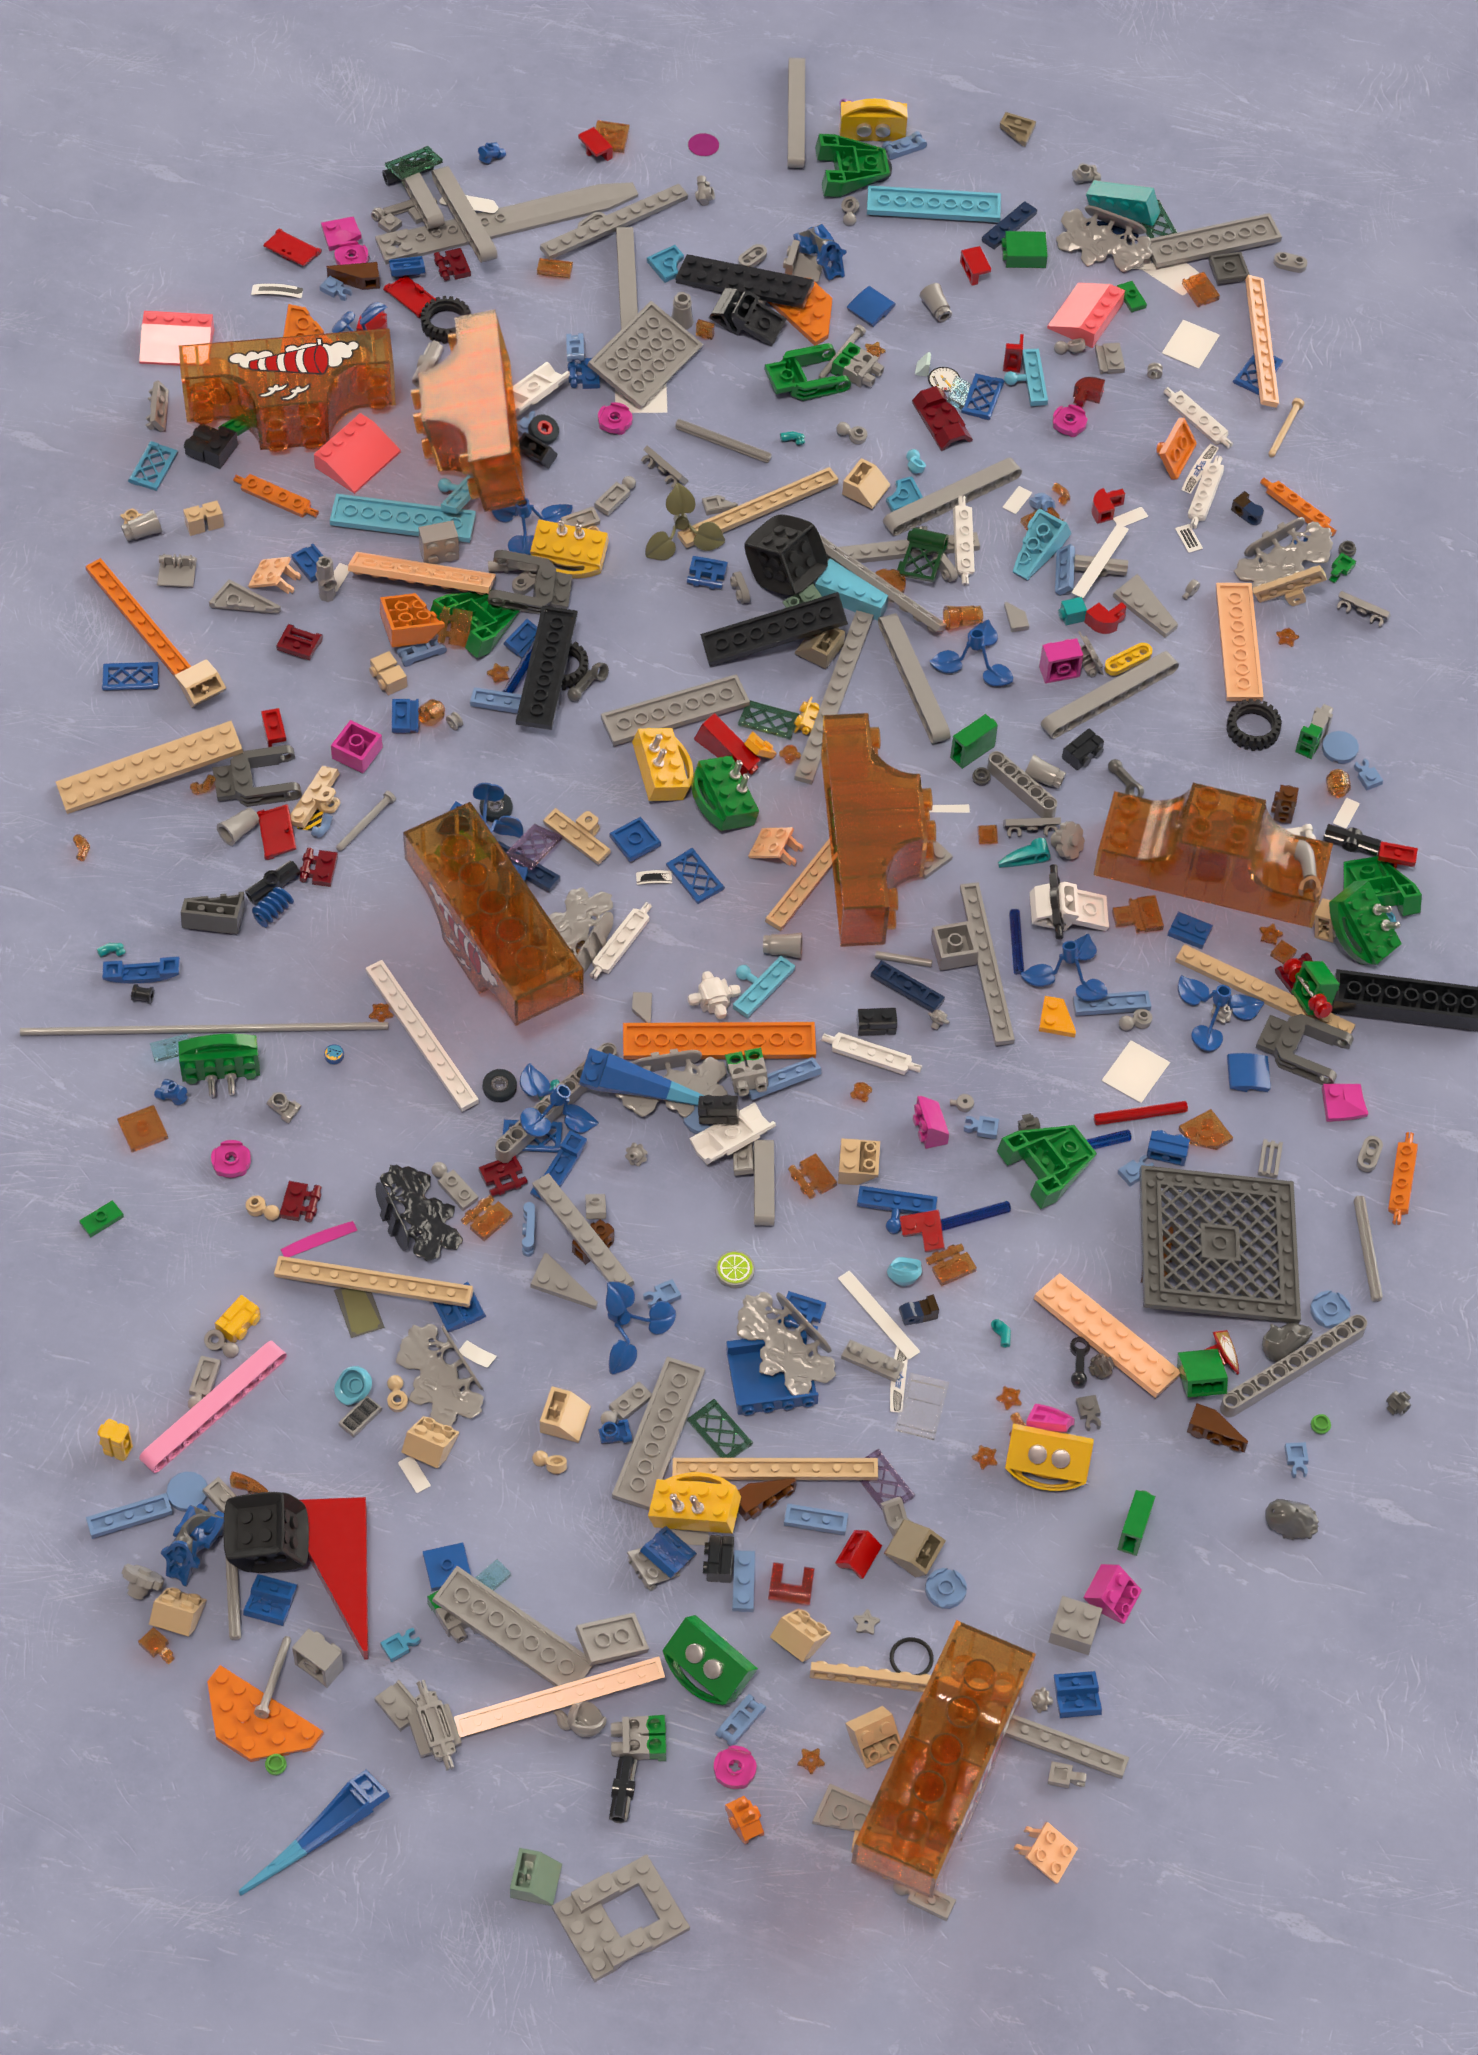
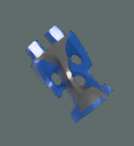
M823 224L810 227L801 233L793 234L794 240L800 241L799 252L817 254V264L822 266L827 280L833 279L836 275L845 276L842 257L847 251L834 241Z
M198 1504L196 1507L192 1505L188 1507L180 1524L174 1530L173 1536L176 1538L169 1546L161 1550V1555L166 1559L167 1577L179 1579L183 1586L188 1585L192 1569H198L200 1566V1559L197 1557V1553L204 1547L209 1549L218 1536H223V1512L217 1511L212 1514L208 1512V1508L203 1504Z

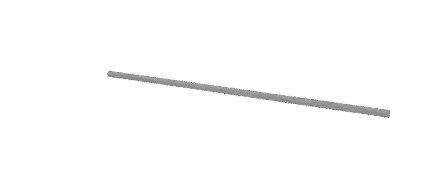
M388 1022L20 1028V1036L388 1030Z

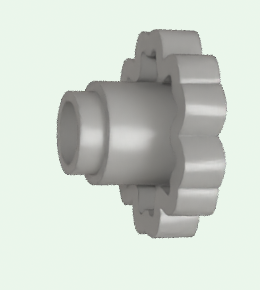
M1073 821L1061 823L1060 829L1051 836V844L1056 848L1060 857H1065L1066 859L1079 857V851L1083 850L1085 839L1082 837L1083 829L1080 824H1075Z
M127 1564L124 1565L122 1570L123 1578L129 1581L127 1594L135 1599L143 1600L144 1596L148 1594L149 1589L159 1590L163 1586V1577L146 1567Z

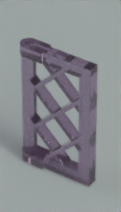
M534 824L505 853V856L533 870L562 840V836ZM543 839L544 844H535L533 840ZM546 839H551L553 841L551 843H547ZM527 840H530V842H531V845H523V844H524ZM545 848L541 853L537 852V849ZM533 849L534 853L525 854L524 850ZM517 850H520V851H521V854L518 855V854H516L515 852H516Z
M880 1449L873 1451L865 1457L879 1458L884 1465L878 1466V1470H884L882 1480H859L880 1508V1503L884 1502L881 1497L891 1499L900 1497L903 1504L915 1497L913 1491L907 1486ZM889 1471L896 1482L884 1480L885 1472ZM869 1482L881 1483L880 1493L876 1492ZM883 1484L894 1485V1495L882 1493ZM898 1486L905 1491V1495L896 1496Z

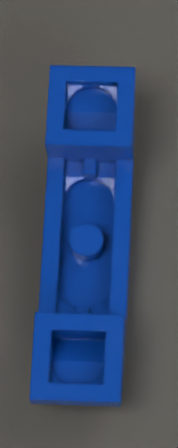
M179 956L160 958V962L123 964L122 960L103 962L102 978L110 982L128 984L151 983L170 979L179 975L180 958Z
M570 1130L561 1143L558 1154L543 1176L549 1173L559 1187H561L576 1164L587 1142V1138ZM533 1188L530 1194L543 1200Z

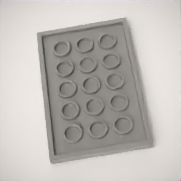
M650 301L588 362L587 366L638 409H641L702 348L703 344L655 303Z

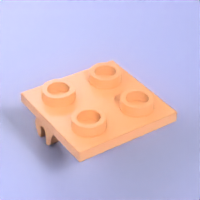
M290 557L263 559L252 576L248 587L277 586L289 594V592H294V587L287 584L281 578L282 572L295 581L296 579H301V574L289 565Z
M793 827L762 828L748 856L749 858H779L790 866L792 863L795 866L796 859L784 850V846L786 844L797 852L799 849L802 852L803 845L791 836L794 831Z
M1045 1822L1042 1829L1026 1826L1024 1832H1029L1030 1837L1037 1839L1032 1847L1016 1844L1014 1850H1019V1854L1025 1855L1028 1861L1055 1884H1058L1078 1848L1048 1822Z

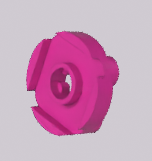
M345 241L339 245L338 249H335L334 255L337 265L368 262L367 247L364 244L363 246L358 244L357 241Z
M614 402L607 407L604 405L598 412L599 428L609 433L623 435L632 425V412L622 403Z
M1076 405L1058 407L1053 414V428L1062 434L1076 437L1087 426L1088 419L1085 411Z
M226 1140L220 1143V1146L213 1149L211 1162L218 1176L234 1178L244 1176L247 1173V1169L251 1164V1155L249 1149L243 1146V1143L237 1140ZM230 1156H233L236 1160L233 1162H229L226 1159H229Z
M733 1745L729 1746L728 1749L721 1750L716 1755L713 1769L718 1783L730 1789H744L754 1779L757 1765L748 1749ZM738 1763V1767L741 1769L734 1772L729 1766Z

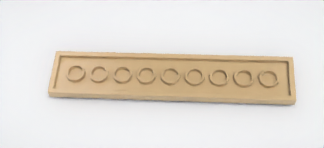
M228 721L55 782L66 813L69 814L243 753V749L232 721Z

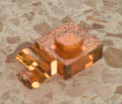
M154 1627L138 1640L139 1645L153 1658L159 1654L168 1665L175 1659L172 1656L173 1652L166 1647L169 1644L168 1640Z

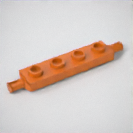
M249 474L246 478L235 475L233 479L234 482L241 484L243 492L303 518L306 514H309L316 518L319 514L318 510L311 508L310 500L252 474Z
M1265 477L1262 478L1260 484L1267 488L1266 493L1298 517H1303L1306 523L1318 522L1321 527L1331 529V536L1336 534L1337 530L1330 526L1331 519L1324 513L1320 512L1280 481L1271 483Z
M1407 1132L1405 1142H1398L1388 1207V1211L1394 1214L1392 1221L1394 1225H1396V1221L1397 1225H1400L1402 1215L1409 1212L1418 1144L1413 1143L1414 1133L1410 1132V1138L1409 1132Z

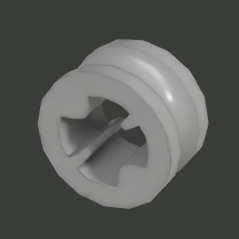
M1151 363L1148 365L1147 375L1149 378L1159 379L1162 377L1163 367L1161 364Z
M452 712L451 716L448 715L446 717L448 725L453 730H457L458 726H463V720L458 713Z

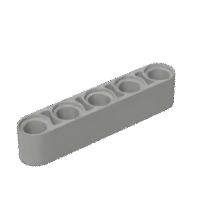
M418 169L401 173L402 184L426 228L432 229L443 226L445 224L443 214Z
M999 751L990 753L987 765L989 773L1041 818H1054L1057 800Z
M755 1140L754 1225L774 1226V1140Z

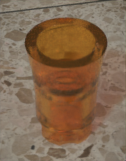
M945 605L943 608V621L947 624L946 630L983 622L984 617L981 606Z

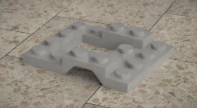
M647 1854L611 1874L607 1872L572 1891L571 1896L552 1905L554 1914L594 1983L615 1972L624 1962L636 1955L651 1952L690 1930L689 1924ZM639 1886L659 1920L643 1929L640 1927L620 1937L602 1905Z

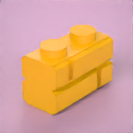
M240 1295L214 1323L215 1329L220 1330L230 1342L235 1343L238 1339L242 1340L247 1334V1329L259 1322L260 1309L256 1304Z
M112 1419L106 1420L104 1424L100 1425L97 1435L100 1436L99 1444L102 1445L105 1455L114 1456L116 1459L124 1461L133 1447L129 1426L122 1423L118 1424L117 1421Z

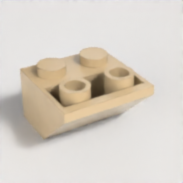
M861 458L844 479L842 495L873 509L889 489L890 483L876 465Z
M207 659L174 675L191 708L224 692L226 689L219 673Z
M841 1138L838 1184L859 1185L878 1177L880 1141Z
M552 1386L540 1419V1433L579 1443L591 1406L573 1392Z
M423 1416L407 1431L401 1453L438 1469L446 1461L459 1436V1431L454 1430L451 1426L440 1424L433 1418Z
M167 1588L153 1603L149 1625L189 1637L196 1629L207 1599L201 1598L198 1594L181 1592L178 1588Z
M798 1608L781 1617L770 1638L804 1662L815 1654L831 1635V1632L827 1630L824 1624L812 1619L807 1611Z
M884 1706L845 1723L850 1740L865 1768H869L904 1751L893 1715Z

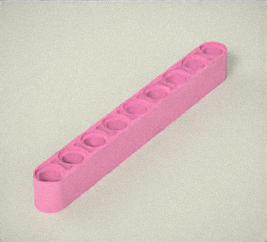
M273 1341L267 1342L141 1453L139 1460L153 1473L162 1470L278 1368L286 1359L287 1354Z

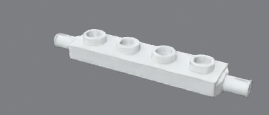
M1169 387L1164 390L1163 393L1169 397L1168 404L1215 445L1222 443L1228 449L1232 447L1233 442L1227 439L1228 430L1180 390L1174 393Z
M1216 456L1214 463H1207L1188 511V518L1192 520L1189 526L1192 529L1193 527L1194 529L1197 528L1199 521L1206 520L1224 472V465H1220L1223 459L1221 456L1219 458Z
M959 496V505L953 508L955 569L957 574L961 575V585L964 586L965 584L967 586L969 585L968 576L973 575L975 572L972 507L966 506L965 496Z
M645 902L640 910L633 908L592 961V965L595 968L590 973L591 978L597 979L601 972L609 974L649 922L647 912L652 908L650 903Z
M840 1032L835 1037L825 1033L822 1036L821 1041L832 1044V1052L905 1075L908 1070L918 1073L921 1071L922 1065L912 1063L910 1055Z

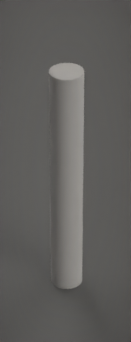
M876 951L875 955L876 959L927 967L932 965L931 959Z

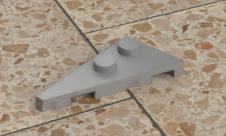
M230 579L209 601V607L276 614H279L281 611V606Z
M544 1253L532 1279L531 1288L596 1310L598 1302L548 1253Z

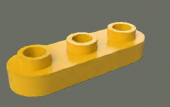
M1138 643L1108 658L1105 662V672L1116 676L1149 660L1152 656V647L1148 643Z

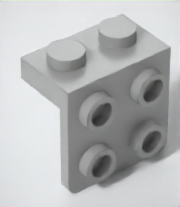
M793 240L792 246H788L787 249L788 258H785L783 262L785 274L814 279V282L818 283L822 266L817 264V256L799 253L800 241Z

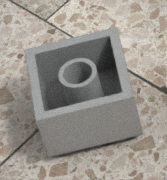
M453 520L418 527L419 548L424 563L437 564L459 559L458 534Z
M969 921L932 927L931 942L940 971L977 964L978 949Z
M1062 1596L1048 1643L1089 1655L1103 1608Z
M308 1628L292 1647L295 1665L326 1688L330 1686L344 1669L341 1649L334 1643L329 1644L325 1641L324 1636L317 1631L313 1632Z

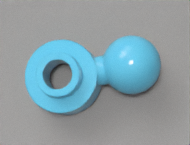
M916 449L909 450L906 455L909 461L907 464L909 470L915 474L922 473L926 464L920 459L919 451Z

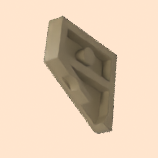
M1005 112L1000 122V128L1024 147H1026L1036 126V121Z

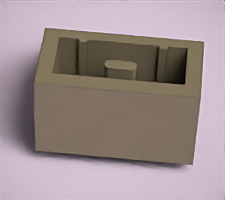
M835 628L805 637L796 649L795 654L826 669L843 647L845 631Z
M904 1519L884 1554L916 1578L927 1575L946 1540L930 1528Z

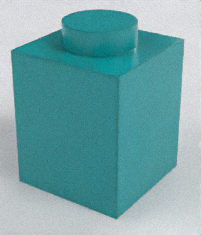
M1082 597L1061 601L1058 614L1060 619H1063L1065 626L1084 622L1087 608Z

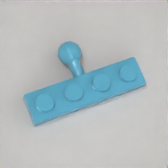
M1039 348L1023 349L1022 361L1025 374H1016L1009 371L1005 374L1004 381L1008 385H1014L1017 381H1026L1030 406L1048 405Z
M475 467L459 485L451 483L447 478L439 480L438 488L440 491H453L441 504V510L457 514L491 478V471Z
M780 956L759 978L751 973L747 965H740L736 969L737 977L741 980L747 979L753 984L733 1003V1009L748 1019L793 973L795 965Z

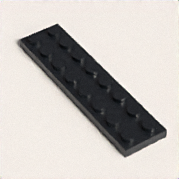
M689 254L686 255L675 278L678 284L723 292L725 288L737 289L740 295L744 291H750L760 297L759 300L802 309L814 286V279Z
M836 592L700 635L709 666L711 667L848 625L839 593Z
M542 605L516 717V725L552 730L578 617L577 610Z

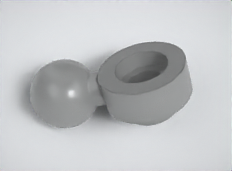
M848 196L841 204L842 209L847 213L843 217V223L846 226H853L856 223L854 213L859 209V202L855 197Z
M1082 338L1073 339L1068 343L1058 341L1054 345L1055 352L1060 355L1065 354L1067 350L1073 353H1081L1086 348L1085 340Z
M840 422L836 427L839 435H849V439L854 444H863L866 441L867 431L863 427L855 426L851 429L846 422Z
M1138 1009L1134 1012L1133 1017L1122 1016L1119 1020V1026L1125 1031L1132 1029L1134 1025L1145 1029L1151 1024L1152 1014L1148 1010Z
M212 1329L206 1333L204 1343L209 1349L217 1350L221 1348L227 1358L237 1356L239 1352L237 1344L225 1342V1336L220 1330ZM212 1336L218 1337L217 1343L211 1341Z

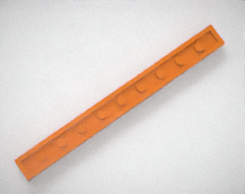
M101 558L85 566L89 575L173 676L191 667Z

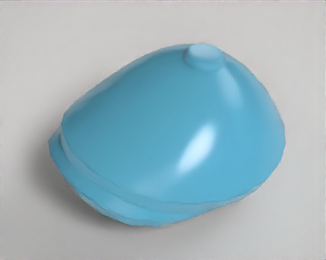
M898 1257L889 1265L887 1274L898 1285L903 1287L911 1285L922 1274V1263L917 1259Z
M359 1366L346 1368L340 1374L334 1387L337 1399L347 1406L363 1400L371 1390V1376L367 1370Z

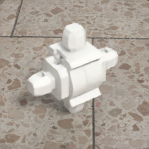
M710 971L702 973V982L698 985V993L690 994L687 1000L689 1005L695 1006L700 1003L703 1012L708 1010L709 1013H714L718 1019L726 1018V1009L730 1005V997L739 996L741 990L739 985H729L728 987L725 978L720 980V978L714 977Z

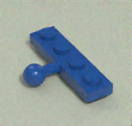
M860 1186L857 1206L892 1211L891 1219L886 1223V1229L888 1232L895 1234L901 1230L899 1213L917 1214L936 1210L938 1197Z

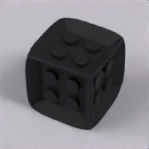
M785 514L773 516L755 530L744 543L745 554L755 580L763 588L777 593L796 595L802 592L828 566L827 554L817 528L811 522Z
M261 1492L227 1499L224 1509V1551L226 1559L230 1564L242 1571L253 1573L286 1571L306 1565L309 1547V1525L306 1506L302 1501L284 1492Z

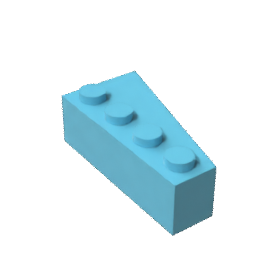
M829 559L826 570L815 583V587L821 596L838 592L843 608L853 612L857 610L873 614V619L877 621L879 617H883L887 609L888 595L834 560Z

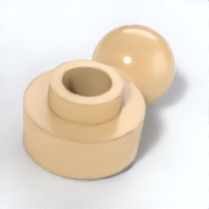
M252 1196L246 1201L245 1206L248 1214L251 1216L264 1214L265 1218L271 1221L279 1217V1208L275 1205L266 1206L265 1200L261 1196Z
M393 1375L387 1381L388 1388L392 1390L387 1398V1403L392 1411L402 1412L407 1408L408 1398L403 1391H400L403 1387V1379L398 1375ZM397 1397L401 1398V1401L398 1403L394 1402V1399Z
M542 1450L536 1451L532 1456V1461L536 1466L542 1467L546 1465V1469L552 1474H561L567 1469V1459L563 1456L553 1455L548 1457V1454Z

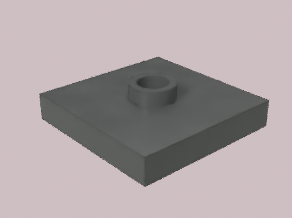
M1242 252L1209 256L1208 260L1217 285L1245 281L1246 277L1250 275Z

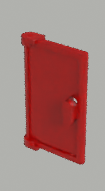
M280 228L263 245L280 254L282 258L292 260L303 267L322 252V249L316 248L284 232Z
M406 275L392 284L388 283L383 288L385 292L391 294L415 313L418 318H421L422 308L425 307L427 302L430 303L431 299L436 301V298Z
M288 804L266 811L264 809L258 811L257 815L259 816V826L265 853L264 859L271 860L275 858L274 856L296 850Z

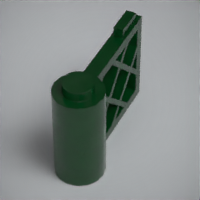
M913 528L912 531L908 532L907 541H909L904 560L899 562L897 572L903 577L934 583L943 553L948 546L949 535ZM912 549L920 550L921 554L912 558L911 551ZM931 553L938 554L937 558L931 562L927 558ZM925 558L927 564L919 568L916 561ZM914 564L916 570L912 572L905 571L906 567ZM929 567L932 569L931 576L923 575L921 572Z

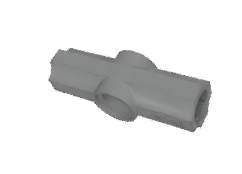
M438 341L429 342L424 355H420L418 359L417 370L412 378V383L417 388L422 389L426 387L431 375L437 371L438 360L443 351V346Z
M1075 555L1074 570L1086 571L1096 555L1094 557ZM1110 558L1098 577H1104L1107 574L1126 576L1128 560Z
M322 556L316 562L317 572L315 576L318 580L321 601L330 602L336 596L335 587L337 582L334 578L331 557Z

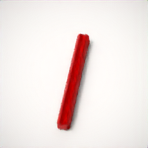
M1186 1101L1097 1113L1094 1114L1095 1125L1183 1113L1188 1111V1105Z

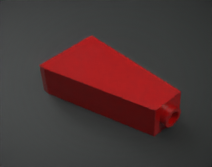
M715 713L702 723L694 737L696 742L717 758L732 756L735 763L737 760H741L740 773L742 777L744 774L753 775L759 767L757 765L761 759Z

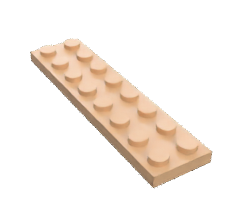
M356 552L348 564V571L357 575L369 574L376 578L388 577L390 580L400 579L406 580L408 583L419 582L426 586H441L444 589L456 588L462 592L474 591L481 595L489 594L496 579V574L362 552Z
M1216 583L1215 589L1226 701H1242L1245 699L1246 701L1249 699H1253V701L1260 699V701H1263L1252 583Z
M1059 1273L1035 1294L1034 1300L1077 1335L1083 1337L1099 1353L1107 1357L1111 1356L1115 1366L1156 1398L1180 1377L1177 1367L1062 1274Z

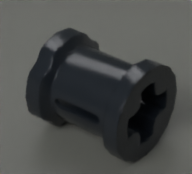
M134 984L131 1000H141L151 1004L154 998V987L143 988L139 987L138 984Z

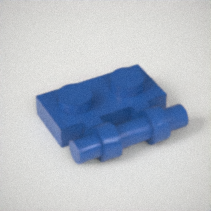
M584 358L581 364H577L576 360H572V362L567 364L568 371L570 372L568 381L571 388H576L577 384H582L583 389L600 388L599 375L587 366L592 358Z
M693 556L689 574H694L695 577L688 576L687 583L697 587L699 585L707 586L709 589L714 590L715 588L722 589L723 582L717 581V579L724 580L728 562ZM701 576L711 577V579H703Z
M788 1291L786 1298L810 1324L812 1321L821 1322L826 1302ZM790 1314L784 1317L785 1327L791 1329V1327L798 1328L800 1326Z

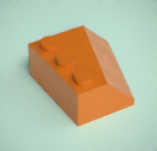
M416 593L380 597V616L391 647L428 643L445 627V623L442 620L439 621L436 618L437 615L427 609V605Z

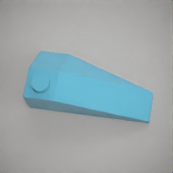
M1040 508L1028 523V530L1023 538V545L1013 568V573L1026 580L1038 571L1063 546L1071 535V530L1066 522Z

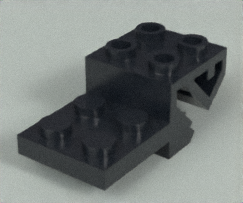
M725 288L709 316V319L737 336L741 330H744L769 346L773 345L787 320L784 316L758 301L760 297L750 291H744L740 295L739 291L733 288Z

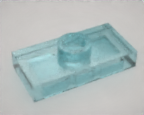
M956 376L953 379L947 402L962 410L965 406L971 384Z
M188 1034L150 1043L154 1062L178 1057V1042L189 1039Z
M496 1559L475 1578L494 1591L511 1576V1572Z

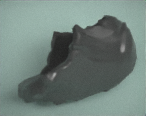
M1270 1323L1271 1328L1263 1337L1262 1350L1270 1360L1278 1362L1302 1347L1312 1336V1328L1299 1325L1298 1323H1287L1282 1327H1277Z
M1276 1499L1269 1503L1265 1510V1519L1268 1526L1282 1534L1283 1539H1311L1312 1535L1318 1532L1319 1521L1316 1511L1309 1507L1308 1504Z

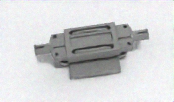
M425 1680L418 1681L416 1684L420 1694L415 1698L417 1713L407 1716V1720L420 1758L433 1754L435 1760L444 1762L446 1771L452 1770L455 1767L451 1756L456 1753L455 1747L461 1746L462 1742L448 1704L443 1705L442 1701L438 1700L436 1691H428Z

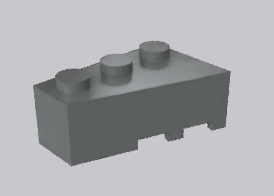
M244 891L238 892V895L227 896L226 894H220V897L209 898L208 896L184 898L180 912L182 928L238 934L245 909Z

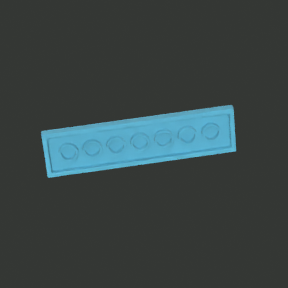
M868 185L867 215L1000 222L1001 193Z
M336 494L330 517V525L419 536L418 527L453 520L458 534V541L470 543L476 511L461 509L457 514L442 511L440 506Z

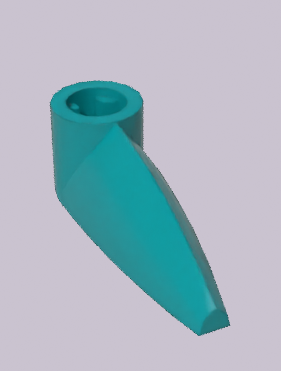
M1034 839L1030 845L1009 853L998 862L999 868L1024 866L1048 861L1051 855L1046 839Z

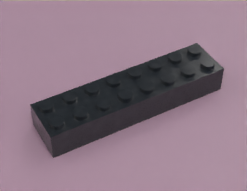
M1336 969L1334 977L1340 985L1333 1000L1331 1013L1478 1031V987Z

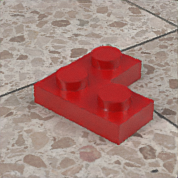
M939 1210L900 1216L903 1237L922 1234L926 1253L945 1250Z

